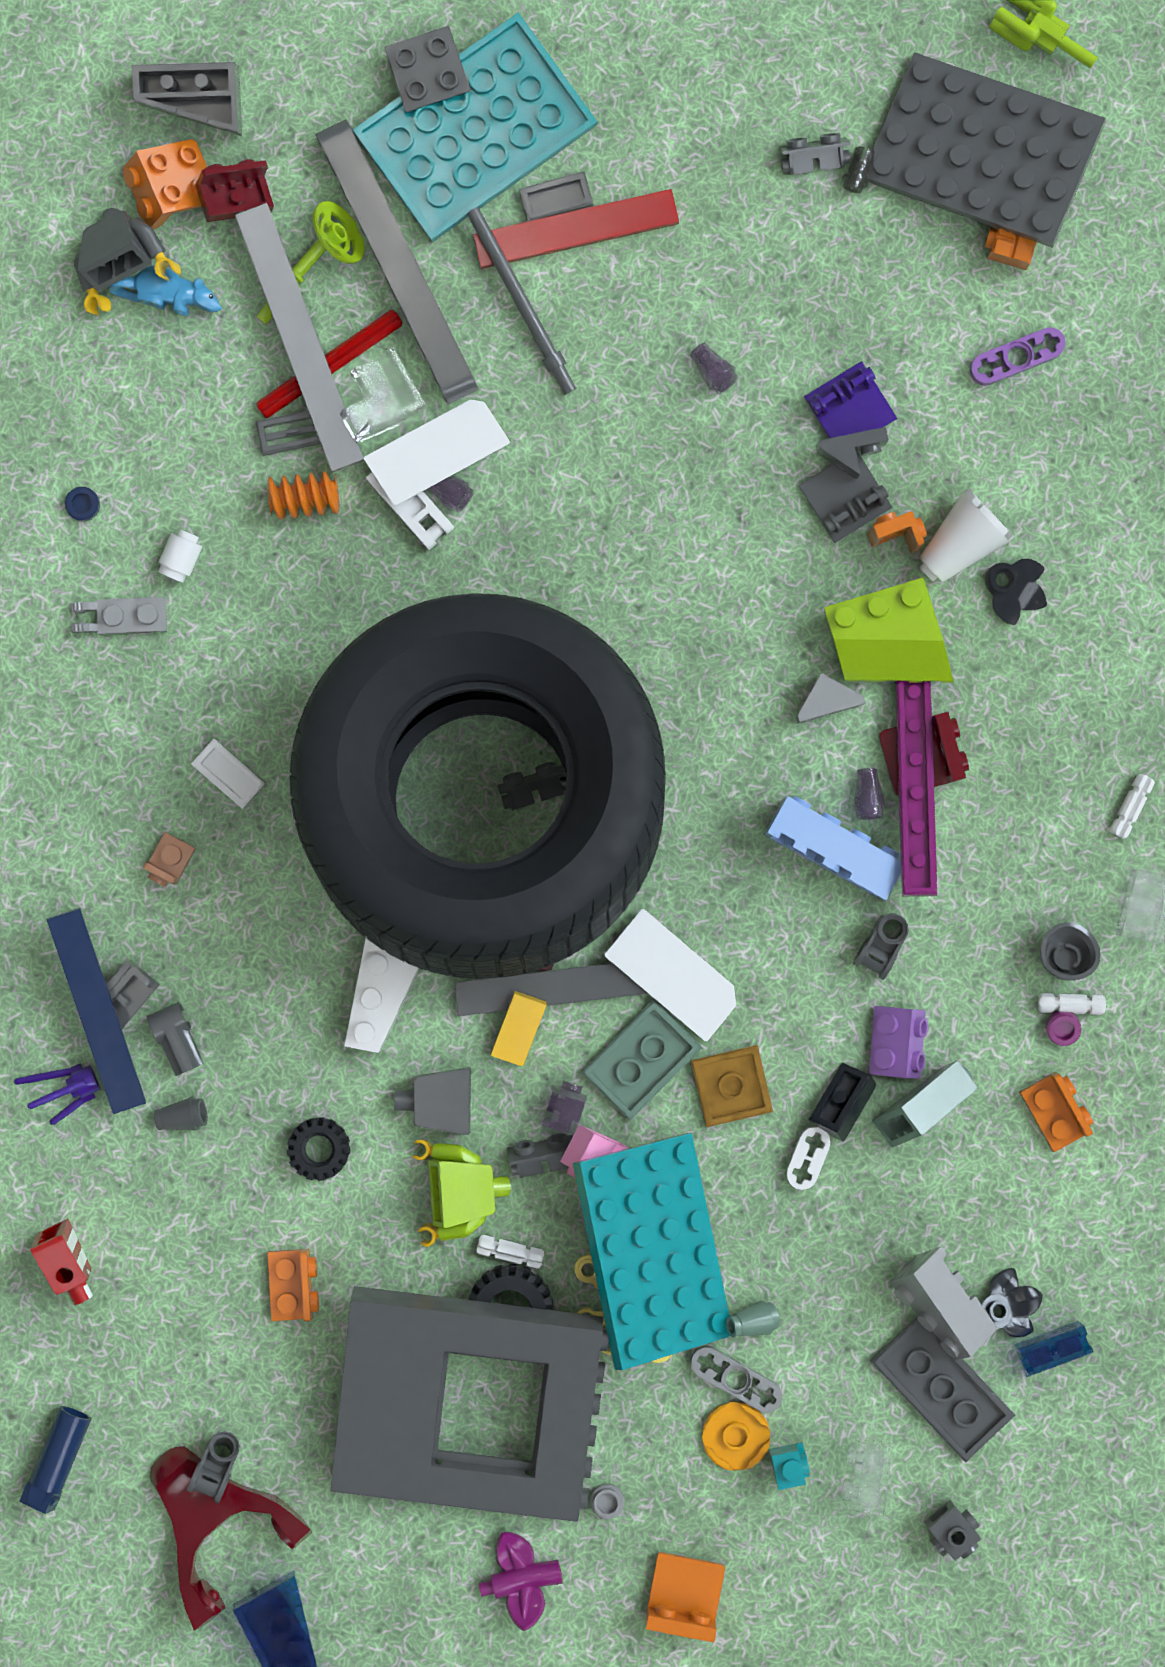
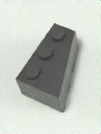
M235 62L131 65L133 100L139 105L242 136L239 66Z

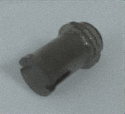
M858 146L854 148L848 172L842 176L843 188L847 191L862 193L863 189L868 187L866 179L872 159L875 156L874 151L871 149L867 150L864 160L861 161L865 147Z

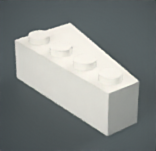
M367 938L365 939L344 1046L379 1053L384 1046L419 968L386 953L385 950H381L367 940Z

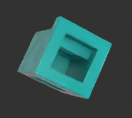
M803 1442L769 1449L778 1490L806 1485L805 1477H810V1470Z

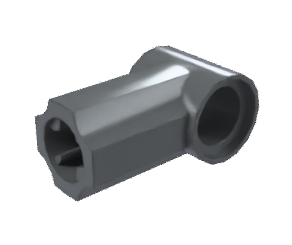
M179 1002L147 1016L153 1036L159 1044H162L175 1076L204 1064L190 1033V1022H185L181 1013L184 1009Z

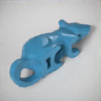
M155 265L144 268L134 277L128 276L109 286V292L118 297L163 310L167 304L173 305V312L187 317L189 314L187 306L196 305L208 312H218L222 309L216 296L205 286L202 279L196 278L194 282L182 279L175 272L166 268L165 274L169 278V281L155 273ZM123 288H130L134 291H137V294L129 292Z

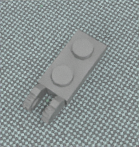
M165 597L96 600V602L70 603V612L86 613L97 611V624L84 622L72 624L71 633L98 632L99 635L167 632Z

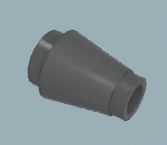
M193 1096L154 1111V1122L158 1130H199L200 1126H206L208 1121L204 1100L195 1099Z

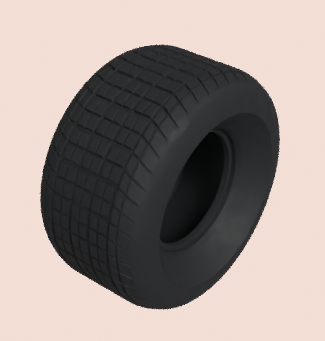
M482 593L445 596L409 606L382 619L352 641L324 672L304 707L292 746L291 775H289L290 795L293 797L290 800L300 842L303 844L302 847L323 888L345 919L349 920L350 924L359 933L366 936L367 940L403 962L406 961V963L433 973L470 979L510 977L548 967L570 957L602 935L627 909L650 871L662 832L666 783L664 748L653 708L639 681L615 650L588 627L558 610L523 598ZM493 715L522 723L538 733L553 748L567 776L564 800L557 817L549 829L538 841L521 853L490 863L472 864L449 860L419 844L398 819L396 794L399 777L405 762L414 748L423 738L438 727L463 717Z

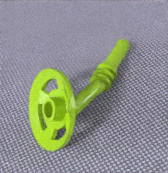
M323 201L313 210V225L318 239L292 268L297 284L298 282H304L302 277L326 250L334 258L345 264H355L364 255V240L357 229L356 222L345 209L334 202ZM321 214L322 219L318 223L319 215ZM331 215L337 218L343 226L340 223L331 221ZM350 242H352L353 247L351 256L347 253L350 249ZM268 301L256 315V318L265 325L273 317Z

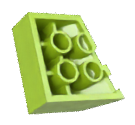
M923 577L824 607L826 623L844 681L887 682L888 680L909 681V683H922V681L954 683L943 636Z

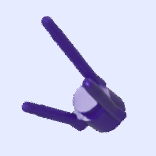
M81 1063L71 1068L29 1075L14 1080L16 1085L71 1076L66 1079L67 1086L27 1104L28 1109H33L71 1093L73 1098L80 1096L50 1120L51 1125H55L85 1102L95 1099L94 1093L101 1090L92 1067L89 1065L83 1068Z

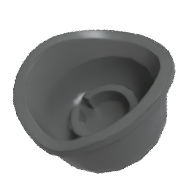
M1064 922L1052 927L1043 938L1040 949V958L1044 968L1057 979L1065 981L1080 980L1091 975L1097 969L1101 956L1095 937L1086 928L1073 922Z

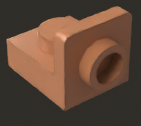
M164 832L149 862H145L143 866L144 869L150 872L147 878L166 887L168 882L177 884L196 848Z

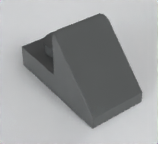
M886 427L820 440L816 445V450L819 455L855 479H858L860 469L856 452L861 451V456L879 453L882 451L881 447L885 446L889 439Z

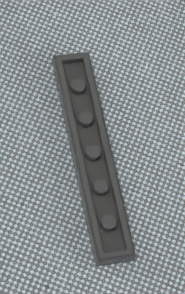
M613 963L526 973L503 978L454 982L458 1016L507 1011L514 990L546 1001L547 1006L649 994Z

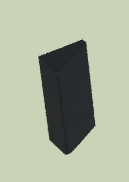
M842 1063L808 1120L831 1136L844 1142L876 1087L874 1079L871 1075Z

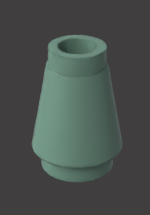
M759 1301L726 1318V1328L731 1337L770 1335L773 1330L779 1327L780 1323L779 1314L774 1304L771 1302L765 1303L764 1301Z

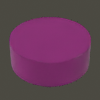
M1056 1011L1049 1016L1046 1022L1048 1037L1056 1045L1069 1046L1075 1043L1081 1035L1080 1021L1072 1012Z

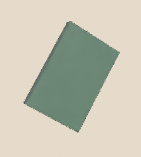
M653 999L582 1073L631 1121L703 1047Z

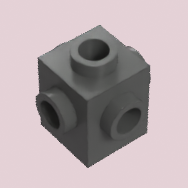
M951 1500L924 1521L929 1531L934 1535L930 1542L943 1557L949 1553L954 1561L960 1557L965 1559L979 1546L977 1542L981 1540V1537L976 1531L980 1526L967 1509L961 1513Z

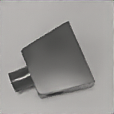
M471 1067L415 1076L414 1090L394 1091V1111H414V1126L469 1135L471 1120Z

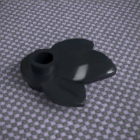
M1020 559L1012 565L997 563L989 568L985 575L986 588L993 594V610L1007 624L1016 625L1021 610H1039L1047 606L1044 591L1036 582L1043 574L1045 567L1037 561ZM998 574L1007 576L1008 583L1006 586H999L996 583Z
M1008 1268L999 1272L990 1281L989 1295L982 1300L981 1305L998 1329L1002 1328L1011 1337L1021 1338L1034 1332L1029 1316L1040 1308L1043 1294L1034 1287L1019 1286L1016 1270ZM996 1305L1001 1308V1315L998 1318L993 1313Z

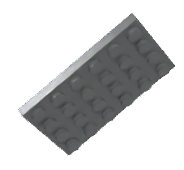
M914 52L862 174V179L879 187L1053 248L1103 131L1106 118Z

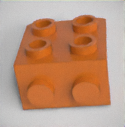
M192 139L138 150L122 168L124 181L131 188L136 200L138 214L152 229L162 226L173 213L202 207L196 183L201 170L205 169L207 165L197 142Z

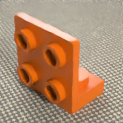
M659 1552L657 1554L645 1616L646 1629L714 1643L717 1631L715 1620L725 1573L724 1564Z

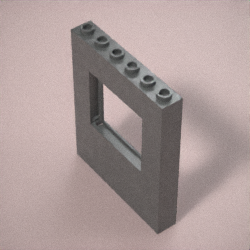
M354 1286L350 1300L330 1492L578 1522L580 1509H587L589 1488H583L584 1478H591L593 1457H587L588 1446L595 1447L597 1426L591 1425L592 1414L599 1415L601 1394L595 1393L596 1383H603L605 1362H599L600 1351H607L609 1335L607 1330L603 1329L604 1317ZM449 1353L544 1364L532 1461L438 1450ZM436 1459L442 1460V1464H436ZM525 1470L532 1471V1474L526 1475Z

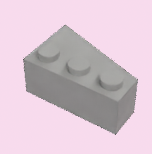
M941 1246L915 1256L889 1283L895 1288L894 1293L903 1304L910 1305L919 1315L917 1317L919 1323L926 1330L933 1331L942 1341L940 1343L942 1349L949 1356L960 1360L971 1357L998 1328L977 1297L973 1295L969 1297L960 1285L964 1278L959 1271L952 1273L943 1261L947 1254Z

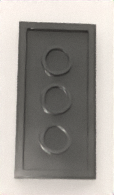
M916 1317L870 1361L952 1449L967 1462L1015 1414L963 1359L957 1360V1358L949 1356L940 1345L942 1341L933 1331L926 1330Z

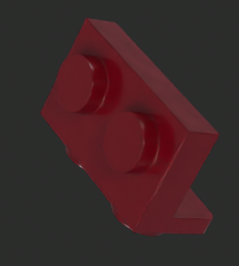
M247 159L238 164L228 166L213 164L201 170L196 183V189L207 222L234 219L236 214L265 203L268 204L272 213L274 204L265 179L268 169L266 160L255 162L252 159Z

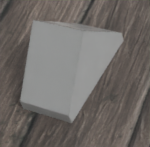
M821 673L796 716L797 724L862 706L866 703L865 698L861 694Z

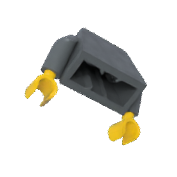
M116 208L106 209L102 214V220L83 231L81 247L74 259V267L82 290L87 291L88 294L84 300V308L87 312L99 315L97 304L102 311L109 312L111 309V302L108 297L98 295V292L152 265L151 259L155 258L156 260L155 273L169 281V278L166 276L165 270L169 265L175 273L179 275L181 273L178 263L165 257L163 254L166 250L155 231L141 219L131 218L126 211Z

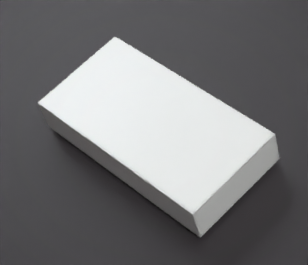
M214 738L191 763L242 809L247 806L266 784Z

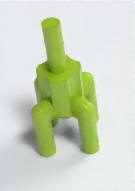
M1008 0L1029 14L1025 21L1000 6L988 27L1022 51H1029L1033 45H1036L1051 55L1056 47H1058L1089 69L1092 68L1098 59L1096 55L1065 35L1070 25L1054 15L1057 9V3L1054 0Z

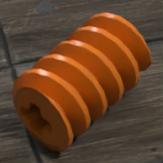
M322 472L320 482L316 481L313 473H309L307 483H303L300 475L296 474L293 485L289 484L286 476H282L279 486L275 485L272 477H268L267 491L271 516L273 511H275L278 519H284L288 509L292 518H298L300 508H302L306 517H310L314 506L319 515H325L327 505L330 506L333 514L339 513L340 501L336 473L334 480L331 481L327 472Z

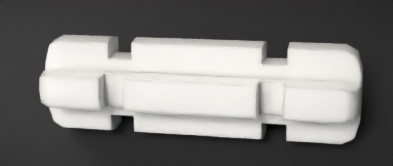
M1144 774L1136 776L1132 784L1133 790H1129L1117 813L1119 818L1114 819L1110 827V832L1113 835L1123 839L1128 837L1132 829L1131 823L1136 822L1147 800V797H1145L1146 793H1150L1155 784L1152 778Z
M1042 993L1038 997V1010L1041 1013H1052L1054 1010L1074 1014L1089 1012L1092 1015H1102L1106 1010V999L1103 995H1091L1090 998H1087V995L1059 994L1056 997L1051 993Z
M488 1235L480 1236L477 1254L490 1257V1254H492L498 1260L518 1265L524 1262L527 1263L526 1267L540 1269L544 1258V1251L542 1249L531 1247L529 1250L525 1249L526 1245L504 1239H499V1242L494 1241L495 1237Z

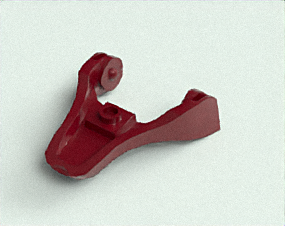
M185 1446L169 1449L154 1462L150 1471V1479L172 1521L177 1544L180 1593L186 1613L195 1631L205 1626L225 1609V1604L219 1592L207 1581L200 1579L195 1569L197 1551L205 1538L211 1535L231 1516L242 1511L271 1514V1522L278 1537L291 1549L296 1548L312 1531L304 1519L276 1495L243 1486L231 1479L227 1483L219 1504L214 1503L212 1497L195 1490L191 1493L186 1491L198 1462H201L202 1459Z

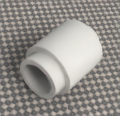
M181 529L178 535L171 533L158 563L161 566L158 572L183 583L186 575H191L203 547L197 544L199 537Z

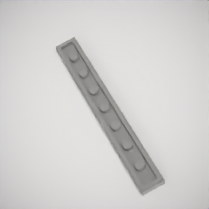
M265 203L236 214L235 217L332 473L363 462L364 458L268 204Z

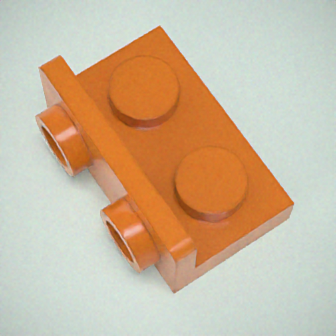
M1054 1072L1019 1092L1052 1152L1062 1149L1083 1136L1088 1137L1093 1134L1090 1125L1094 1122L1084 1105L1078 1107L1073 1098V1095L1077 1093L1076 1089L1067 1075L1062 1077L1060 1073Z
M310 1249L268 1251L271 1321L304 1319V1322L311 1321L313 1319V1312H319L318 1291H312L311 1278L317 1277L316 1257H310Z

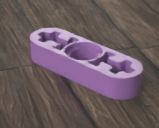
M1044 328L978 355L970 366V375L979 385L987 386L1056 359L1065 348V337L1056 328ZM1048 335L1050 340H1057L1058 343L1054 346V352H1050L1048 348L1042 349L1036 353L1039 359L1034 360V351L1028 343L1029 341H1033L1034 348L1044 342V336ZM1020 348L1024 350L1027 356L1024 365L1015 366L1010 363L1008 353L1011 349ZM1001 353L1002 364L1008 370L1007 372L1003 373L1002 366L992 370L990 378H987L985 373H978L977 370L982 366L981 361L985 360L987 365L994 364L999 360L996 354Z

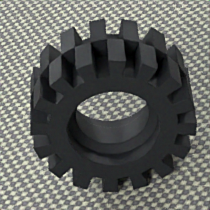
M324 1117L311 1118L301 1123L294 1129L287 1143V1156L290 1158L289 1163L291 1167H294L297 1170L296 1173L307 1177L306 1179L308 1180L316 1179L322 1181L335 1176L346 1165L351 1149L349 1146L350 1140L344 1132V1128L339 1126L336 1121L325 1119ZM313 1136H324L330 1141L332 1153L326 1161L315 1162L308 1157L306 1144Z

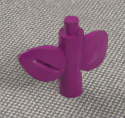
M501 1532L496 1543V1561L503 1571L492 1574L490 1581L479 1583L481 1597L494 1594L495 1598L498 1599L507 1596L506 1607L510 1618L519 1629L525 1631L538 1622L545 1608L546 1602L543 1592L539 1587L563 1584L562 1572L558 1559L534 1563V1551L529 1541L512 1532Z

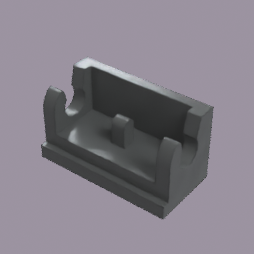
M132 960L126 961L107 983L122 1029L160 985Z

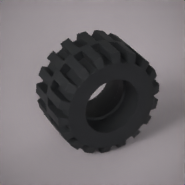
M509 1264L506 1267L499 1265L490 1272L488 1270L482 1274V1277L474 1284L468 1299L491 1303L496 1294L506 1290H513L523 1294L528 1299L531 1308L553 1310V1298H551L550 1289L543 1282V1278L538 1273L534 1274L531 1272L530 1268L525 1266L520 1268L517 1267V1264Z

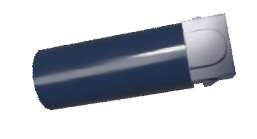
M59 1407L32 1475L24 1488L19 1502L44 1514L56 1509L65 1482L92 1420L89 1415L71 1407Z

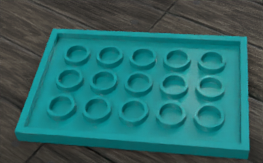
M519 12L459 54L471 90L470 92L407 113L401 96H399L353 129L356 138L432 243L468 218L467 213L477 207L479 209L598 125V121Z
M692 1133L681 1134L572 1163L607 1334L609 1335L608 1340L614 1369L625 1370L730 1337L726 1328V1318L730 1317Z

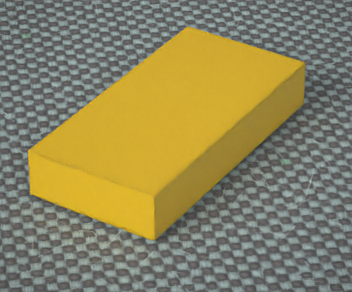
M514 990L492 1047L491 1056L523 1067L547 1002Z

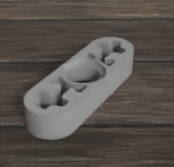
M700 1346L693 1352L691 1366L699 1377L761 1412H773L780 1406L782 1392L774 1381L712 1346ZM708 1353L712 1354V1361L722 1367L723 1361L729 1363L722 1370L720 1380L714 1378L718 1372L713 1368L707 1367L705 1371L700 1369L701 1363L697 1360L700 1355L706 1357ZM734 1369L742 1370L746 1374V1382L740 1388H732L726 1381L728 1373ZM753 1378L759 1380L755 1386L760 1390L766 1391L768 1387L773 1389L772 1395L775 1397L773 1402L767 1401L764 1405L761 1404V1397L752 1390L750 1397L744 1395L750 1389Z

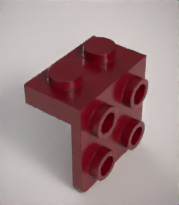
M949 712L932 716L934 787L965 779V771H969V764L965 752H959L956 738H960V730L956 718L950 719ZM897 727L881 731L879 740L893 792L899 796Z

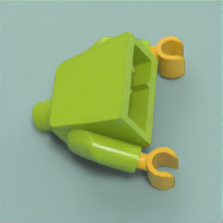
M427 1140L414 1141V1143H422L426 1147V1153L423 1156L412 1155L414 1159L426 1160L431 1156L435 1159L428 1160L432 1223H426L418 1230V1232L423 1230L430 1231L432 1239L422 1241L421 1245L429 1247L438 1238L441 1241L470 1236L485 1223L486 1216L495 1213L494 1198L510 1195L511 1185L507 1176L493 1177L491 1165L482 1164L480 1155L461 1145L435 1143L432 1146Z

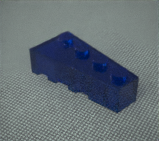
M295 1570L233 1604V1612L262 1667H318Z

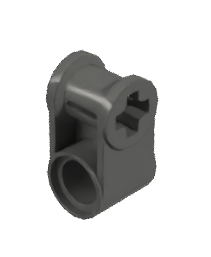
M886 913L880 916L869 937L863 942L853 964L856 966L861 964L878 973L879 978L884 980L895 963L898 952L908 935L909 929L906 920L895 913ZM890 919H896L901 925L900 933L894 938H888L883 933V925ZM871 954L877 957L878 959L882 960V962H877L876 960L870 958L869 955Z
M226 1431L213 1435L201 1462H198L186 1491L191 1493L195 1490L212 1497L214 1503L219 1504L231 1476V1469L239 1453L240 1445L235 1435ZM224 1445L230 1450L231 1455L225 1458L219 1457L214 1452L213 1447Z

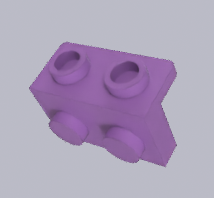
M874 1006L869 1074L899 1078L921 1077V1072L925 1067L923 1042L928 1032V1020L925 1010Z

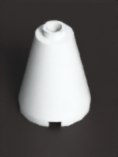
M967 488L919 557L924 562L919 568L933 582L937 578L944 582L1006 545L1015 536Z

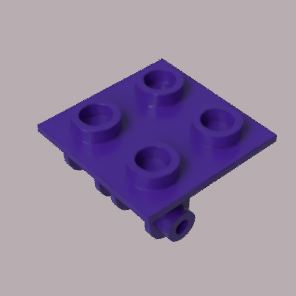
M862 361L804 396L829 438L883 428L898 419L875 383L874 379L876 377L870 367L866 368Z

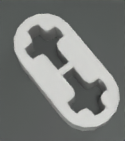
M817 1126L807 1127L802 1131L787 1166V1180L796 1189H809L815 1184L829 1151L830 1137L827 1132ZM815 1132L820 1133V1140L824 1142L822 1148L816 1147L812 1157L807 1155L809 1144L805 1142L807 1136L813 1137ZM807 1159L810 1161L807 1172L811 1174L809 1180L803 1179L801 1183H797V1176L792 1173L793 1169H800L804 1160Z

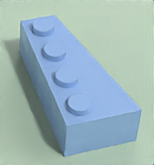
M787 796L782 800L763 835L879 899L887 900L901 874L900 853L883 845L882 849L877 848L869 843L871 838L856 829L849 832L839 826L841 824L840 820L825 812L822 815L810 809L811 805L796 796L792 798Z

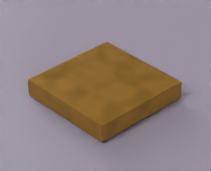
M758 1045L691 1060L706 1127L773 1112Z

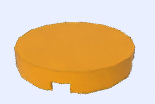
M731 1401L720 1404L709 1413L703 1424L702 1441L707 1455L715 1464L726 1470H745L754 1467L764 1458L770 1445V1430L766 1418L759 1410L745 1402Z

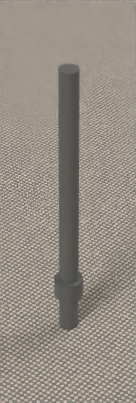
M479 207L469 211L467 215L545 358L542 361L547 371L554 374L564 395L576 390L577 388L564 366L566 361L560 351L557 352Z

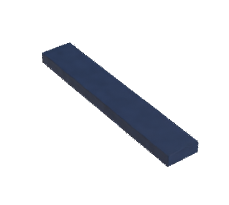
M81 908L47 918L55 947L113 1114L146 1104V1099Z

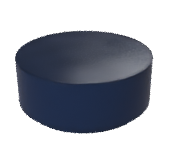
M76 487L67 494L65 509L73 519L86 522L92 520L98 514L100 500L98 495L90 488Z

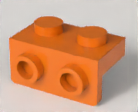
M894 511L876 518V522L872 524L873 527L867 534L871 547L904 535L911 554L917 552L923 546V538L927 536L923 521L920 517L915 518L912 511L900 516H896Z

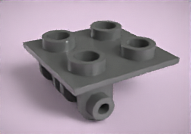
M449 25L384 47L406 113L471 91Z
M856 452L860 469L858 479H855L833 464L799 485L834 543L893 508L887 499L889 495L883 485H878L858 452Z

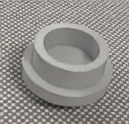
M602 1484L595 1488L591 1494V1509L602 1519L615 1518L624 1508V1495L613 1484Z

